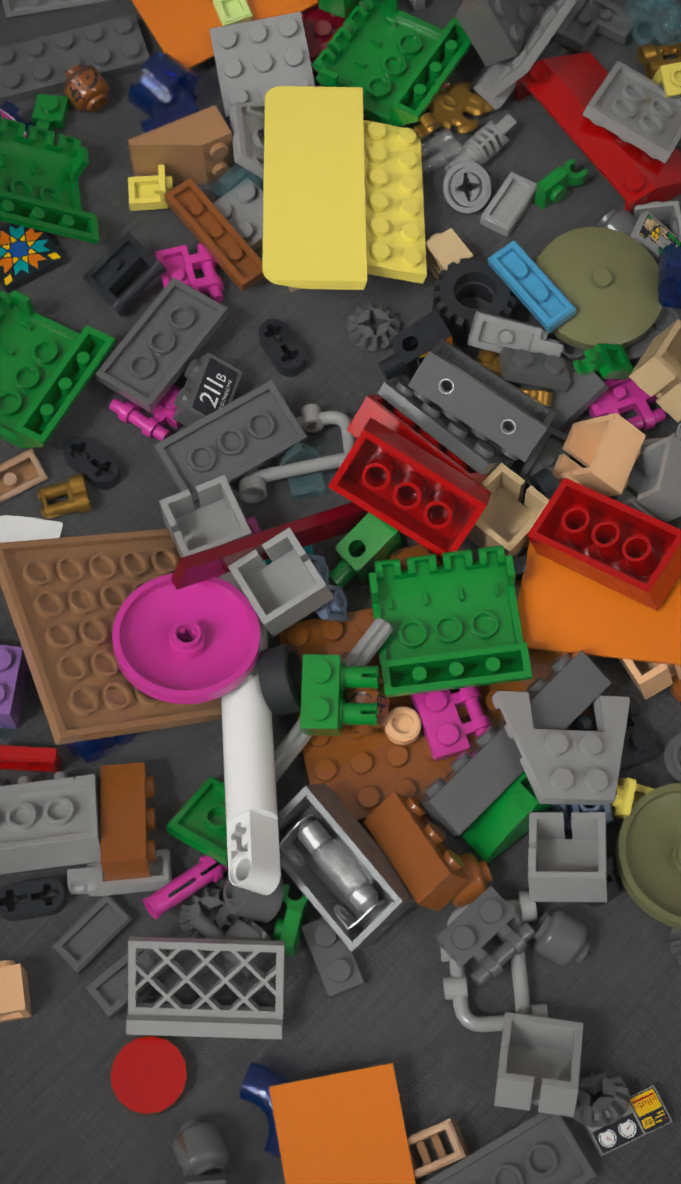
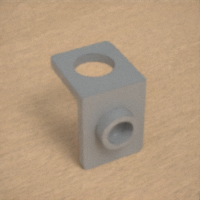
M655 201L634 207L633 216L637 220L640 214L648 211L663 225L670 224L671 232L681 240V211L678 201Z

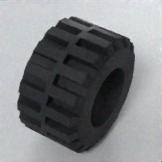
M467 257L460 259V264L452 262L448 265L447 271L442 270L439 273V278L434 284L432 311L437 310L450 331L453 342H460V347L467 348L468 346L467 341L476 310L514 319L516 295L488 265V260L483 262L481 257H474V261H468ZM467 297H478L487 301L489 305L473 309L462 305L459 301Z

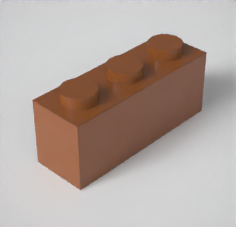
M145 762L100 766V862L105 881L149 878L150 863L157 862L156 841L150 840L149 831L156 830L155 808H149V799L155 798L154 776H147Z
M394 791L363 822L417 904L439 912L470 882L462 870L464 863L456 853L445 846L443 843L445 839L444 834L435 824L427 820L424 815L427 811L420 804V801L414 796L408 798Z

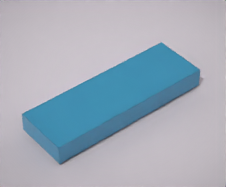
M515 240L487 258L488 265L549 333L576 315V308Z

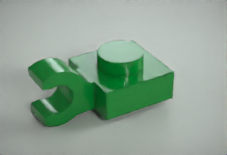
M38 94L32 114L33 126L53 132L55 128L64 129L70 107L69 98L66 96Z
M574 158L568 160L563 168L558 166L537 183L534 203L542 210H545L552 203H558L565 196L567 186H579L586 181L588 170L585 168L580 173H573L572 171L576 165Z
M598 343L594 348L584 351L585 360H575L573 362L579 375H587L598 370L603 379L627 380L633 371V367L621 344Z
M285 884L283 886L282 903L287 910L285 919L278 918L274 941H285V955L296 956L301 926L303 924V915L305 908L309 904V899L303 893L301 899L297 901L291 900L288 897L290 885Z

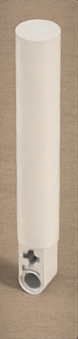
M231 572L219 577L235 586L244 594ZM258 616L260 624V653V651L268 649L267 629ZM257 658L247 678L234 690L221 696L228 875L231 884L258 894L270 895L277 888L281 877L272 712L268 708L262 694L257 669Z

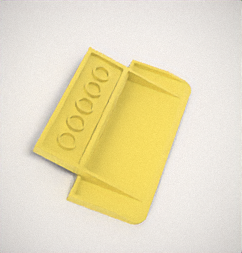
M276 86L268 90L265 95L262 272L266 279L274 284L301 289L364 290L367 283V274L424 283L427 276L421 138L413 129L363 120V87Z

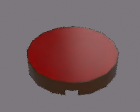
M153 1035L138 1037L125 1044L115 1056L110 1071L111 1089L118 1102L129 1111L146 1117L161 1115L175 1107L181 1099L189 1079L187 1063L179 1048L169 1040Z

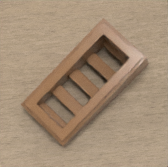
M449 1118L407 1137L415 1180L457 1163L470 1155L457 1121L453 1118ZM444 1132L447 1133L454 1153L449 1155L440 1136ZM430 1138L439 1157L434 1162L425 1140ZM415 1144L424 1163V1166L418 1168L410 1148Z

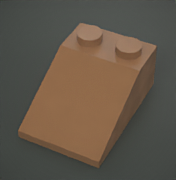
M216 105L127 140L134 177L158 175V165L165 164L166 176H172L173 184H181L189 178L195 184H208L216 180L225 179L230 174L236 172L232 133Z

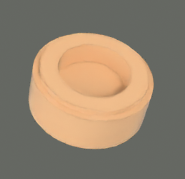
M397 707L388 713L385 733L390 741L398 745H408L419 737L421 719L415 710L409 707Z

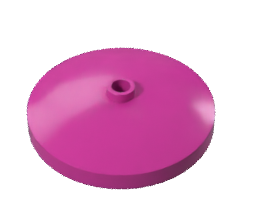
M173 573L157 577L138 587L126 598L118 610L112 632L116 662L123 675L134 687L160 701L175 704H197L217 699L229 693L247 678L259 655L260 624L257 613L240 590L217 577L177 590L171 581Z

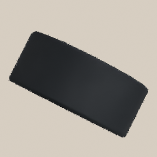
M290 643L260 651L258 656L257 669L262 694L268 708L277 717L301 712L303 663L297 650Z

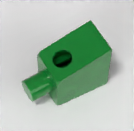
M368 513L336 545L334 550L340 562L329 571V579L336 586H342V588L354 577L363 586L369 583V573H375L374 561L389 560L393 552L404 548L398 530Z

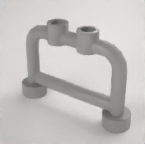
M316 404L305 405L301 409L302 416L295 417L301 428L307 432H317L323 428V425L336 424L340 426L344 453L260 470L255 469L244 475L245 478L240 480L238 484L240 499L247 503L260 502L267 496L266 482L339 468L356 441V437L346 430L352 421L351 418L339 411L321 412V407Z
M519 891V899L505 900L517 913L507 923L513 931H517L522 926V922L537 921L536 902H530L529 891ZM469 905L457 908L454 912H452L447 922V926L453 920H455ZM440 946L441 962H449L450 976L443 977L445 1000H453L456 1018L464 1027L471 1031H503L505 1015L479 1017L472 1014L468 1004L465 964L460 968ZM525 950L520 955L514 954L510 961L516 1013L548 1018L547 1004L530 1005Z

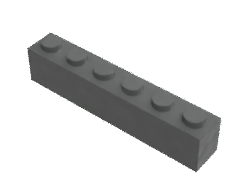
M582 650L570 655L567 652L560 655L550 665L553 671L545 679L542 676L537 678L525 690L529 692L535 729L565 730L611 684ZM505 719L495 728L492 726L486 728L475 739L478 745L469 754L464 751L457 756L449 765L452 771L444 779L440 776L437 777L423 791L427 796L420 801V804L448 836L460 835L524 771L520 762L522 755L514 739H509L504 728L507 724Z

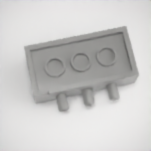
M60 771L55 773L52 780L32 782L30 777L22 776L18 779V784L0 786V875L100 862V792L95 774L75 776L74 780V777H69L68 773Z

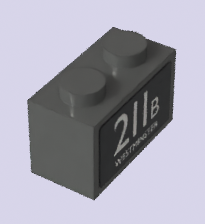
M209 352L198 360H192L185 372L186 384L179 391L174 401V405L177 408L173 419L187 427L231 403L242 371Z

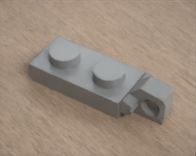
M477 310L467 341L470 346L500 353L503 347L560 357L563 349V344H560V341L547 338L548 331L540 326Z
M167 849L157 850V862L150 863L149 878L105 881L101 862L88 863L85 868L67 869L69 893L88 894V896L95 897L159 890L172 881L170 850Z

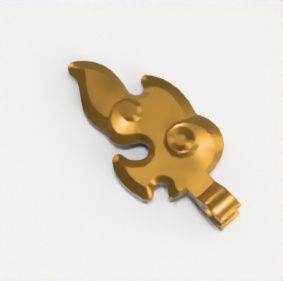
M454 83L443 92H438L428 106L431 113H425L419 118L422 123L416 126L414 131L423 139L441 126L450 130L451 126L454 125L457 127L459 134H466L477 128L479 120L465 118L463 116L464 112L478 117L483 113L493 111L494 108L481 95L469 91L471 88L470 83Z

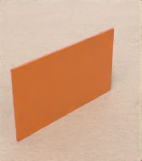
M131 0L178 75L215 57L209 29L222 27V24L213 7V0ZM246 0L253 14V21L303 12L318 4V0Z
M529 541L526 572L522 576L517 601L524 643L527 642L528 649L572 654L582 650L586 655L671 664L681 667V575L659 610L656 611L537 554Z
M393 1063L269 1087L285 1184H416Z

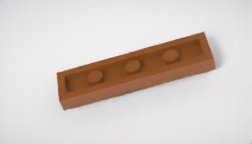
M191 178L164 194L165 202L242 292L265 277L262 272V260Z

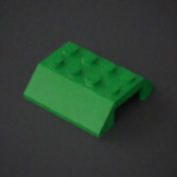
M360 0L359 5L355 6L343 22L344 27L338 29L327 44L328 48H324L312 64L319 73L316 79L323 87H363V116L375 122L392 126H402L418 122L419 118L424 114L472 46V42L458 19L454 17L446 28L442 30L399 10V0Z
M0 117V221L97 244L100 239L96 214L82 211L78 177L89 164L88 151L86 147H80L81 140L58 133L55 145H53L55 138L53 131L32 125L28 126L26 137H24V123Z
M15 290L10 293V296L0 291V438L19 448L44 447L116 343L115 338L88 325L79 334L34 312L30 297Z
M503 545L478 548L479 560L476 561L472 560L471 549L442 553L443 565H437L435 554L406 557L408 568L406 570H401L399 558L374 561L375 573H369L374 621L377 618H382L393 627L392 633L378 650L385 698L532 679L527 642L524 643L514 586L515 569L512 555L505 556Z

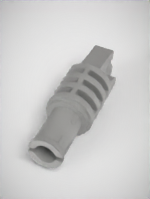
M507 114L497 124L492 120L485 124L464 143L462 152L445 166L446 173L449 167L463 161L475 162L481 166L484 165L509 142L506 134L516 125L517 122L514 118Z

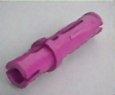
M204 854L200 857L198 864L174 878L149 897L144 898L143 903L149 914L154 919H158L160 915L187 899L211 881L214 883L220 881L223 878V873L228 871V867L220 864L201 876V872L217 862L214 858ZM189 880L192 882L190 885L176 893L171 898L168 896L171 892H173Z

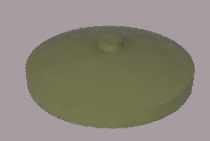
M584 227L568 231L550 242L536 262V265L576 308V315L551 332L558 339L573 347L587 350L594 348L598 343L621 344L623 348H626L639 341L648 333L661 311L664 300V283L658 264L644 246L619 231L603 227Z
M673 783L648 792L632 806L631 814L625 816L618 831L615 857L620 879L634 902L652 918L680 930L681 783Z

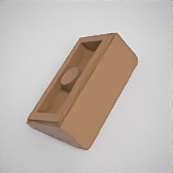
M32 448L0 464V503L48 479Z

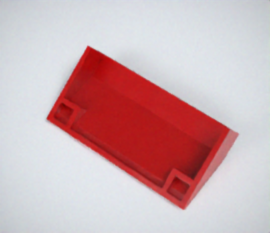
M590 52L545 58L534 63L530 70L516 81L514 98L519 101L532 94L621 195L625 201V210L630 211L633 215L634 207L637 205L649 204L655 201L668 202L681 194V153L676 147L667 162L664 163L658 159L651 158L645 151L631 143L622 141L616 134L604 127L595 125L589 118L582 115L609 74Z

